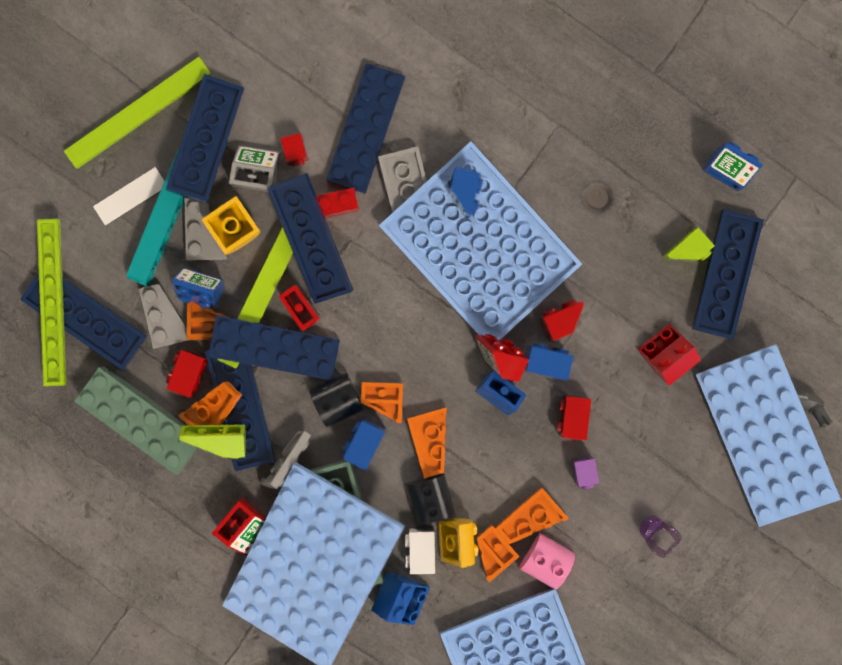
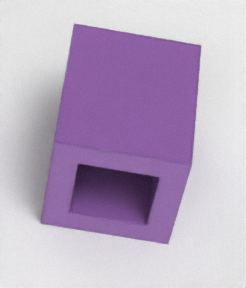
M590 456L571 460L576 485L582 487V489L594 488V484L599 483L595 458Z

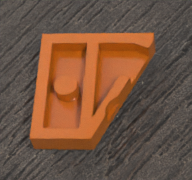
M190 301V303H187V340H211L216 315L228 316L216 313L212 309L202 308Z
M362 382L361 403L402 424L403 383Z
M492 524L476 537L488 582H491L513 563L519 555Z

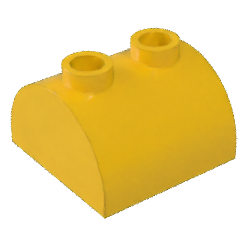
M237 196L201 219L225 255L244 247L261 232Z
M450 518L438 521L440 560L460 568L474 565L475 556L478 555V546L474 543L477 526L473 523V520Z

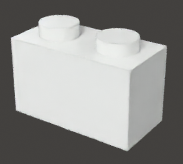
M434 528L409 529V535H405V547H410V555H406V568H410V574H435Z

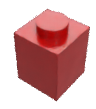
M301 133L281 138L288 165L299 167L304 165L305 161H309Z

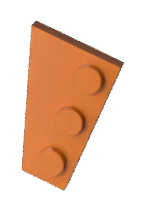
M228 381L223 382L203 399L191 405L189 409L178 416L187 425H222L242 394Z
M447 407L406 418L424 479L444 473Z
M540 487L502 520L495 529L508 544H511L539 530L547 529L558 522L566 521L569 518L546 491Z

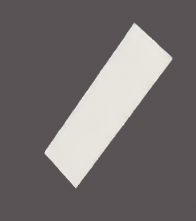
M154 167L93 207L104 225H107L159 192L165 181L156 167Z

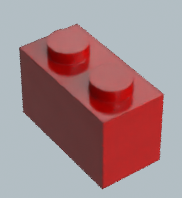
M354 188L317 195L325 218L360 211Z
M298 285L292 286L278 296L302 331H306L321 320Z
M181 350L180 353L177 352L173 361L175 367L173 372H170L167 376L166 383L168 386L166 389L191 398L195 396L207 364V359L191 351Z
M564 395L563 400L560 399L559 412H562L561 420L557 421L556 429L560 437L587 441L592 399Z

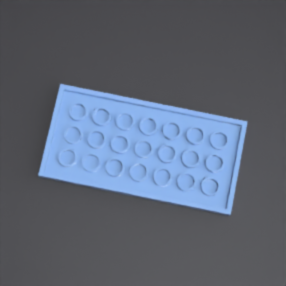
M776 344L696 374L759 527L841 500Z

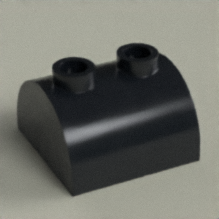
M348 373L310 389V395L315 408L326 427L364 411V407Z
M444 473L405 483L416 525L438 522L455 514Z

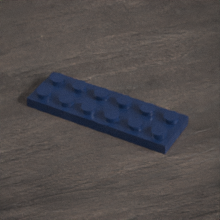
M366 63L326 179L328 182L348 189L354 188L355 191L366 194L405 81V76Z
M204 74L166 185V191L207 204L238 111L244 87Z
M305 173L269 186L267 188L314 304L352 292L354 289L308 174Z
M725 209L721 210L713 242L715 246L711 250L712 253L709 258L692 330L734 340L764 219Z
M38 273L20 300L40 313ZM62 277L64 330L121 370H125L148 336Z
M216 315L208 357L332 380L340 340Z
M209 350L205 351L214 389L223 382L228 381L242 394L223 422V425H245L246 429L245 457L232 459L234 471L275 462L276 458L252 365L239 363L236 369L217 360L218 358L208 357Z

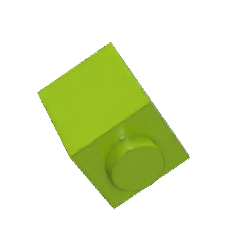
M697 227L691 230L662 257L665 260L697 261L701 259L703 261L711 255L712 252L710 250L715 245Z

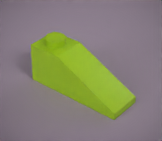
M245 425L181 426L179 440L223 458L237 459L245 457Z

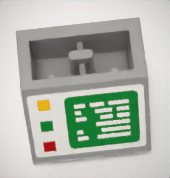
M239 145L232 162L229 184L233 187L268 192L267 188L276 184L280 152Z

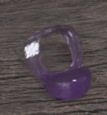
M657 516L645 518L640 525V534L647 542L648 547L661 558L669 555L672 548L676 547L682 539L681 534L676 528L662 522ZM664 529L668 531L675 540L667 551L661 549L653 542L652 537L658 530Z

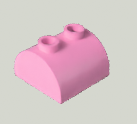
M539 532L518 568L549 587L558 589L572 569L575 553Z

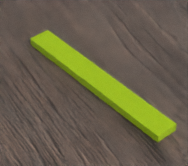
M197 57L64 150L65 154L74 167L79 169L199 85L204 74L212 76L211 72L201 58Z
M37 219L43 386H65L67 381L60 219Z
M283 227L237 318L238 320L259 324L288 265L293 250ZM217 359L236 369L239 365L238 362Z

